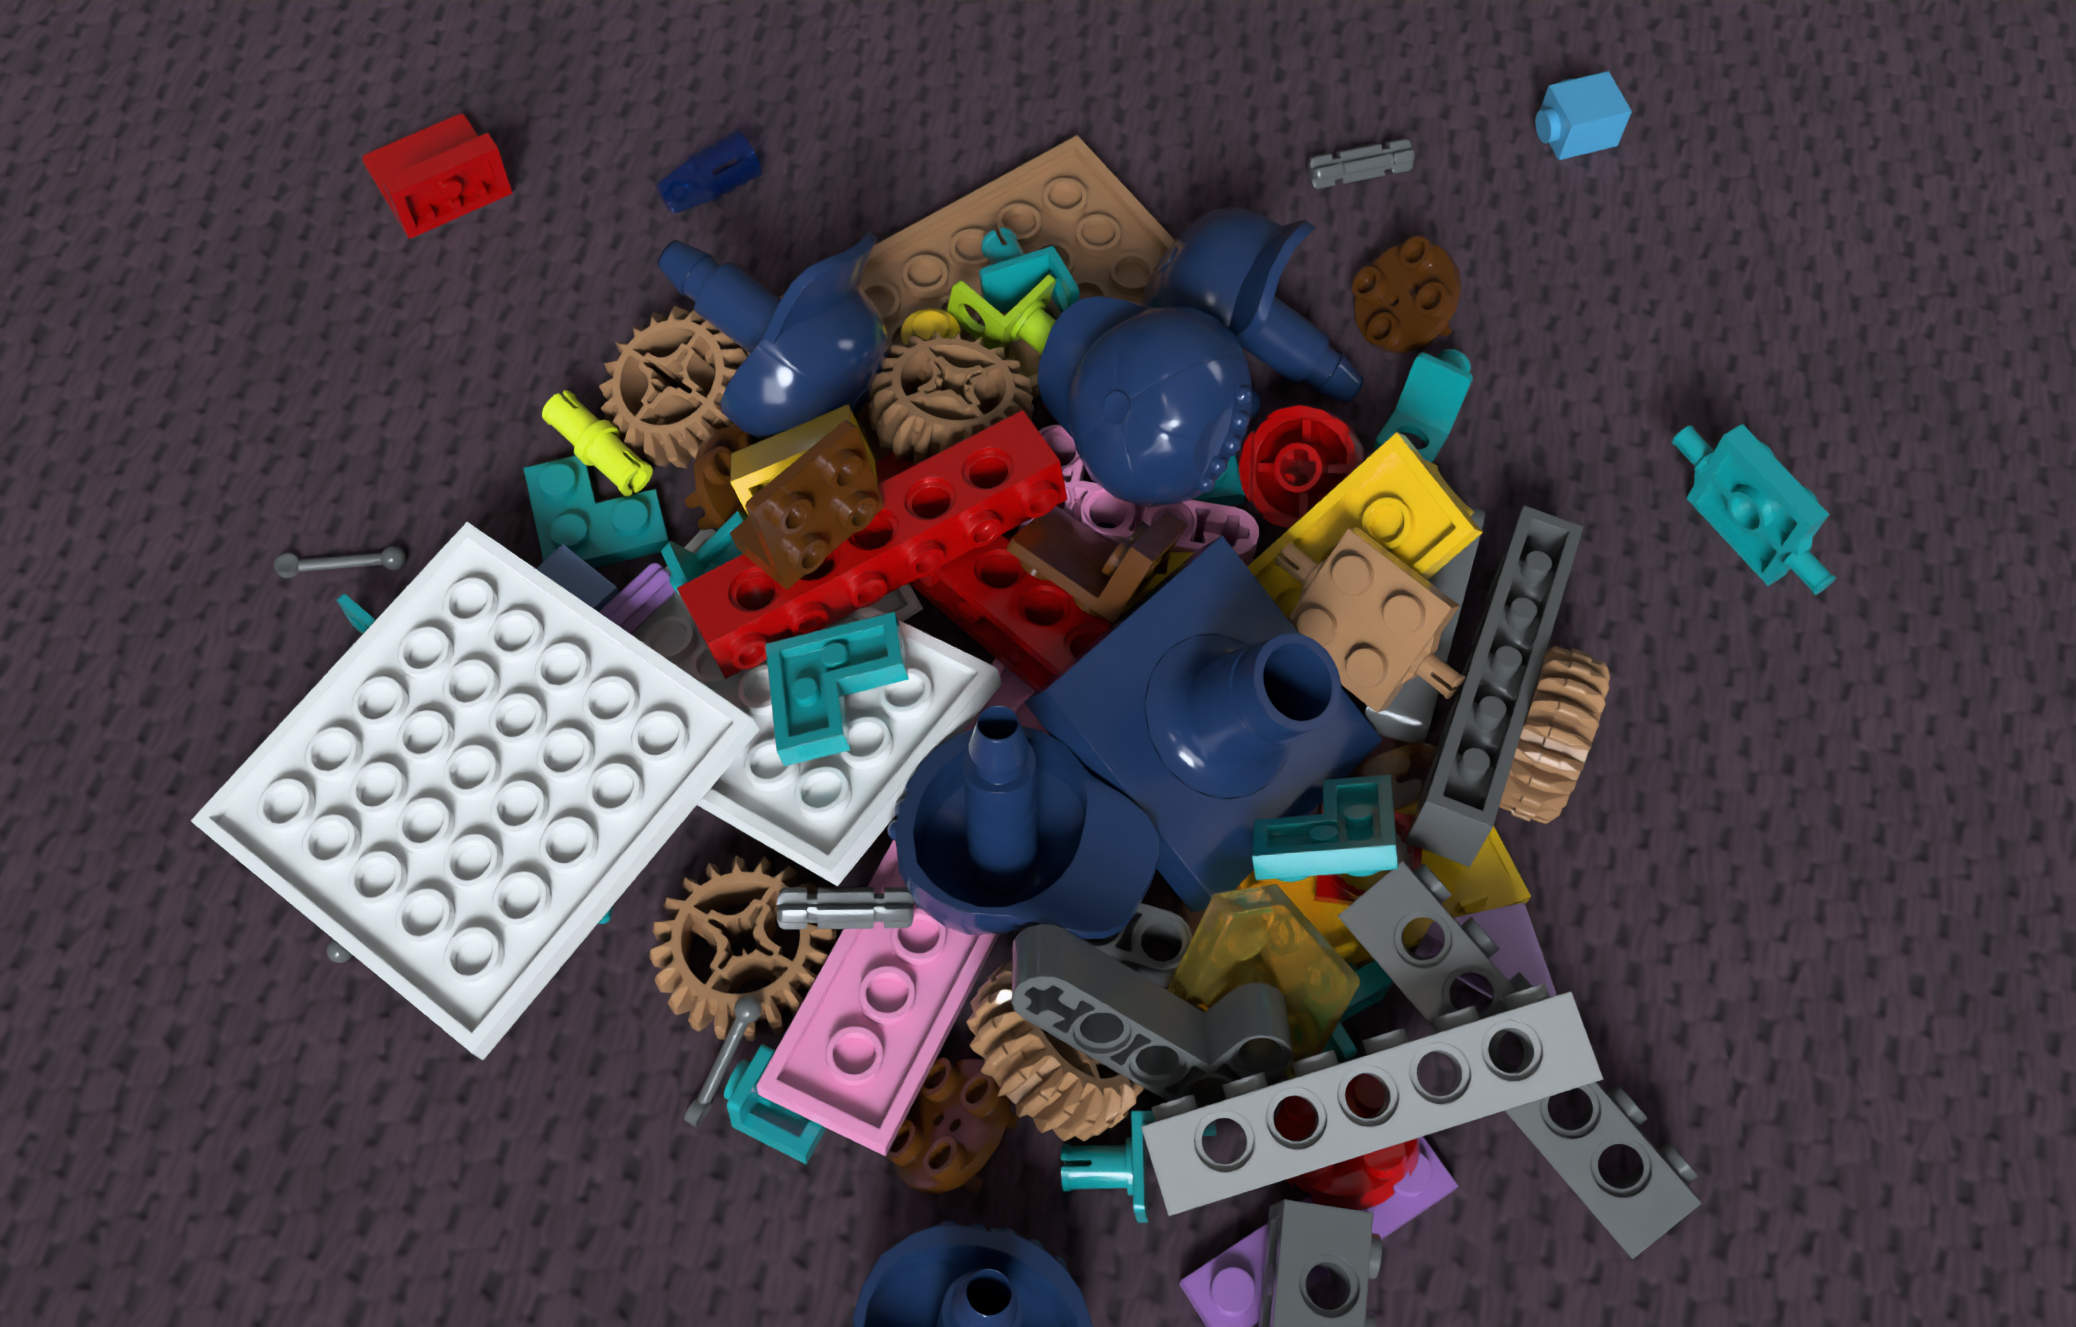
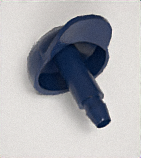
M1236 206L1213 209L1189 225L1162 256L1154 272L1151 274L1144 291L1142 305L1152 308L1193 307L1211 315L1234 333L1241 348H1244L1291 383L1298 384L1303 380L1311 386L1312 391L1344 404L1350 402L1363 385L1364 378L1341 351H1335L1328 346L1329 335L1275 297L1279 278L1295 248L1316 228L1308 220H1301L1282 226L1270 218L1249 209Z
M866 231L860 242L843 253L828 257L807 267L792 281L782 299L732 262L720 265L713 260L711 254L681 241H672L662 251L657 262L658 268L682 296H688L695 301V313L750 353L726 386L720 402L722 413L739 426L741 430L761 440H765L848 404L854 417H856L863 408L864 403L867 402L876 375L883 371L885 359L888 358L890 346L886 326L881 314L870 297L859 287L864 269L877 241V237L869 231Z
M1103 296L1079 299L1061 313L1051 328L1039 361L1037 383L1041 399L1055 420L1073 438L1077 454L1080 455V459L1091 479L1115 498L1147 508L1190 501L1204 492H1210L1215 486V481L1226 471L1230 457L1235 456L1241 448V442L1246 433L1249 420L1255 418L1261 409L1260 396L1252 389L1247 359H1245L1234 333L1215 317L1193 307L1152 308L1125 299Z
M1005 706L986 708L979 715L974 729L960 733L943 742L919 765L914 775L906 784L905 791L907 795L905 799L898 801L895 806V812L898 816L897 820L892 821L888 826V835L896 841L899 874L917 907L943 926L967 935L1005 934L1025 927L1048 924L1066 929L1081 939L1107 938L1121 932L1133 918L1152 883L1159 863V833L1149 816L1126 796L1093 777L1084 769L1083 765L1065 743L1041 730L1022 726L1014 711Z
M945 1220L939 1226L910 1234L906 1239L882 1254L861 1288L852 1318V1327H1093L1083 1299L1084 1295L1066 1271L1067 1267L1064 1259L1059 1256H1051L1043 1250V1245L1039 1240L1035 1238L1026 1240L1016 1236L1015 1231L1009 1227H1002L998 1230L991 1228L990 1232H987L979 1223L958 1226L953 1220Z

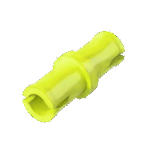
M564 390L562 395L557 393L548 400L543 408L542 418L574 446V454L584 465H594L618 487L624 496H631L632 491L637 493L646 486L652 476V467L620 440L619 430L610 421H600L577 400L571 391Z

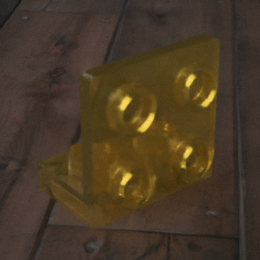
M1277 884L1213 895L1167 991L1202 1012H1206L1226 994L1240 985L1266 983L1276 987L1284 995L1287 1005L1294 1054L1292 1063L1322 1054L1359 987L1360 979ZM1293 1065L1285 1072L1289 1079L1296 1077Z

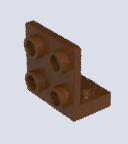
M848 420L843 421L753 495L745 504L749 517L732 530L730 535L739 551L786 590L805 574L812 573L819 568L831 552L852 534L866 528L875 515L884 508L858 428Z
M1055 506L1049 513L1035 518L1014 535L1006 549L1019 558L1020 565L1029 574L1041 580H1051L1071 594L1074 602L1080 609L1092 616L1104 617L1114 624L1151 584L1188 524L1167 510L1152 526L1142 521L1128 541L1123 539L1116 547Z

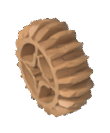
M674 305L668 319L663 314L652 312L651 323L648 328L644 329L642 326L632 324L635 337L628 344L615 342L621 355L618 361L604 363L607 373L613 378L599 385V388L603 392V396L608 399L601 407V410L604 412L605 417L619 430L620 440L637 456L647 458L654 465L663 466L664 468L671 462L678 468L688 469L692 458L696 459L699 446L711 433L736 425L722 413L720 402L726 386L750 353L695 313L694 309L689 313L686 309H681ZM675 382L682 388L686 386L689 389H691L692 392L687 393L679 387L675 389L670 385V383Z
M933 331L930 339L923 341L911 335L905 347L892 345L888 358L885 359L882 373L877 374L872 383L870 394L867 398V403L869 404L868 418L871 422V429L877 431L880 447L893 448L896 462L913 459L915 465L1021 410L1032 421L1034 405L1032 404L1033 396H1031L1030 378L1022 375L1020 361L1006 360L1004 347L990 350L985 348L983 337L970 342L962 340L959 331L953 339L942 338L936 331Z
M1553 646L1546 651L1499 805L1500 808L1511 811L1510 815L1529 822L1533 819L1547 824L1558 817L1562 808L1567 805L1569 796L1575 789L1577 779L1583 770L1588 752L1592 748L1596 730L1600 725L1599 720L1606 705L1605 698L1609 690L1608 683L1610 680L1606 663L1593 659L1591 654L1573 648L1567 650Z
M736 855L731 864L732 873L721 875L719 868L709 862L706 867L708 882L700 886L696 880L684 878L682 887L688 897L685 901L666 897L664 908L672 920L654 922L653 933L655 938L663 944L651 949L650 959L655 967L662 969L656 975L655 982L660 992L672 993L668 1004L673 1013L680 1015L690 1011L688 1021L696 1031L706 1028L715 1016L714 1031L718 1039L725 1041L736 1019L734 1006L737 1000L744 995L757 997L762 1005V1013L756 1021L748 1024L744 1033L745 1039L753 1042L758 1035L756 1022L767 1019L773 1033L781 1035L784 1031V1023L780 1012L788 1008L795 1017L804 1001L800 995L802 993L808 994L830 955L826 951L833 949L838 938L835 929H818V923H807V929H799L800 940L794 960L791 961L784 957L781 947L771 941L777 930L775 920L777 918V896L779 890L783 888L807 887V894H817V887L811 881L797 886V872L790 865L773 878L772 863L765 857L757 863L754 872H747L744 859ZM750 903L744 911L736 915L718 913L735 904ZM697 934L705 938L708 946L717 952L710 964L713 974L706 984L698 980L690 969V953ZM746 938L755 939L758 950L755 949L747 955L743 948V956H734L730 944L733 945L735 942L742 940L745 945ZM763 978L773 982L769 986L754 992L736 994L738 989L751 979Z
M1012 961L1007 965L1004 963L987 978L988 981L978 989V994L970 1002L973 1013L966 1021L970 1030L976 1035L970 1047L985 1060L981 1072L992 1076L1000 1087L997 1096L1006 1095L1015 1104L1018 1118L1025 1115L1031 1116L1036 1128L1041 1133L1053 1129L1055 1134L1064 1142L1074 1136L1086 1141L1093 1135H1100L1108 1127H1114L1128 1115V1110L1136 1104V1097L1145 1088L1022 1018L1015 1012L1012 1005Z

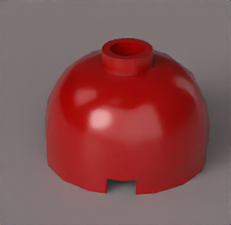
M1303 405L1277 409L1268 415V419L1260 424L1256 432L1251 431L1245 440L1239 462L1242 491L1248 501L1253 502L1257 510L1265 515L1262 517L1270 523L1286 528H1291L1365 461L1364 447L1350 425L1330 411Z

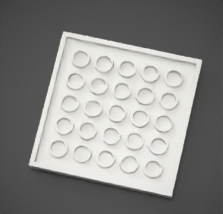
M466 522L194 816L191 822L472 1054L484 1060L760 729L752 717L476 527Z

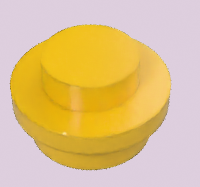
M935 308L918 310L912 313L902 325V345L905 347L908 344L911 335L923 341H928L933 331H936L942 338L953 339L958 331L961 335L960 326L957 320L946 311Z

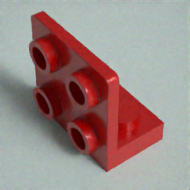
M464 114L455 115L371 151L362 157L365 168L408 239L513 194L498 147L489 133L478 137Z

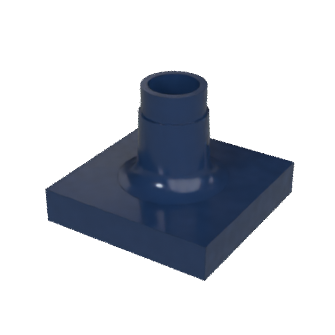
M1223 535L1193 553L1024 701L1050 736L1065 743L1083 765L1084 769L1093 777L1126 796L1149 816L1159 833V863L1157 870L1192 913L1219 906L1254 871L1252 858L1254 820L1308 816L1323 801V780L1345 778L1382 741L1377 732L1341 688L1338 669L1327 650L1314 639L1298 633Z

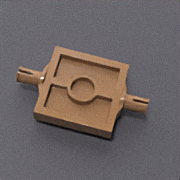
M1358 527L1348 528L1330 556L1319 564L1292 542L1282 549L1280 553L1283 555L1277 556L1275 564L1303 584L1299 602L1287 619L1299 634L1314 639L1327 650L1336 664L1341 685L1376 713L1387 710L1404 684L1417 676H1420L1438 690L1446 699L1451 698L1458 691L1459 688L1457 686L1463 684L1465 676L1459 674L1435 655L1442 631L1460 607L1458 603Z

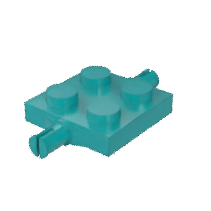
M1743 424L1723 435L1715 450L1694 430L1692 425L1685 427L1673 438L1671 443L1695 466L1694 486L1686 499L1767 586L1785 576L1790 568L1809 587L1814 595L1821 593L1836 579L1835 575H1832L1810 552L1814 535L1830 514L1819 504L1816 496L1808 488L1802 486L1775 458L1773 452L1766 444L1760 442Z

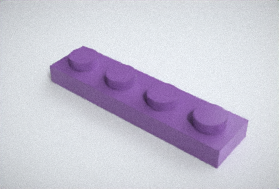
M1423 1136L1419 1137V1159L1412 1175H1409L1408 1170L1405 1177L1394 1185L1395 1194L1382 1204L1358 1210L1373 1213L1372 1233H1379L1381 1240L1452 1193L1458 1187ZM1311 1195L1300 1201L1315 1204L1312 1202ZM1268 1223L1180 1281L1179 1285L1206 1327H1253L1259 1323ZM1314 1266L1307 1275L1306 1291L1331 1273L1320 1266Z

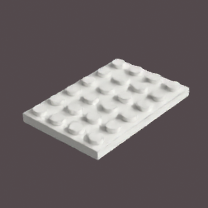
M701 529L684 548L696 553L716 531ZM667 566L665 569L671 574V572H670V570H669V568H668V566ZM677 592L632 634V636L752 717L760 729L697 805L836 886L842 882L896 815L895 806L898 801L905 799L907 795L905 791L906 784L914 775L919 765L943 742L963 733L1002 685L998 669L898 620L902 631L909 680L844 696L851 750L784 766L776 751L767 658L760 665L752 669L742 670L725 679L681 596ZM871 606L860 608L826 626L824 629L885 613Z

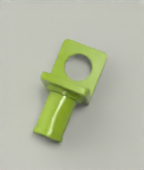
M1050 274L1047 275L1005 316L967 284L959 280L952 287L947 312L957 320L959 326L976 340L983 337L985 348L989 350L997 347H1004L1005 350L1014 340L1023 339L1042 355L1051 328L1056 322L1054 318L1045 312L1049 305L1056 279ZM964 304L971 306L980 314L985 326L978 324L970 317Z

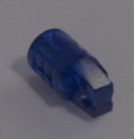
M735 130L727 137H722L715 141L713 145H708L702 148L700 152L689 155L687 160L659 180L655 187L666 208L672 214L700 204L720 199L722 195L731 193L735 188L747 184L749 180L760 177L762 169L748 140L740 131ZM735 158L738 160L715 174L712 173L714 169Z

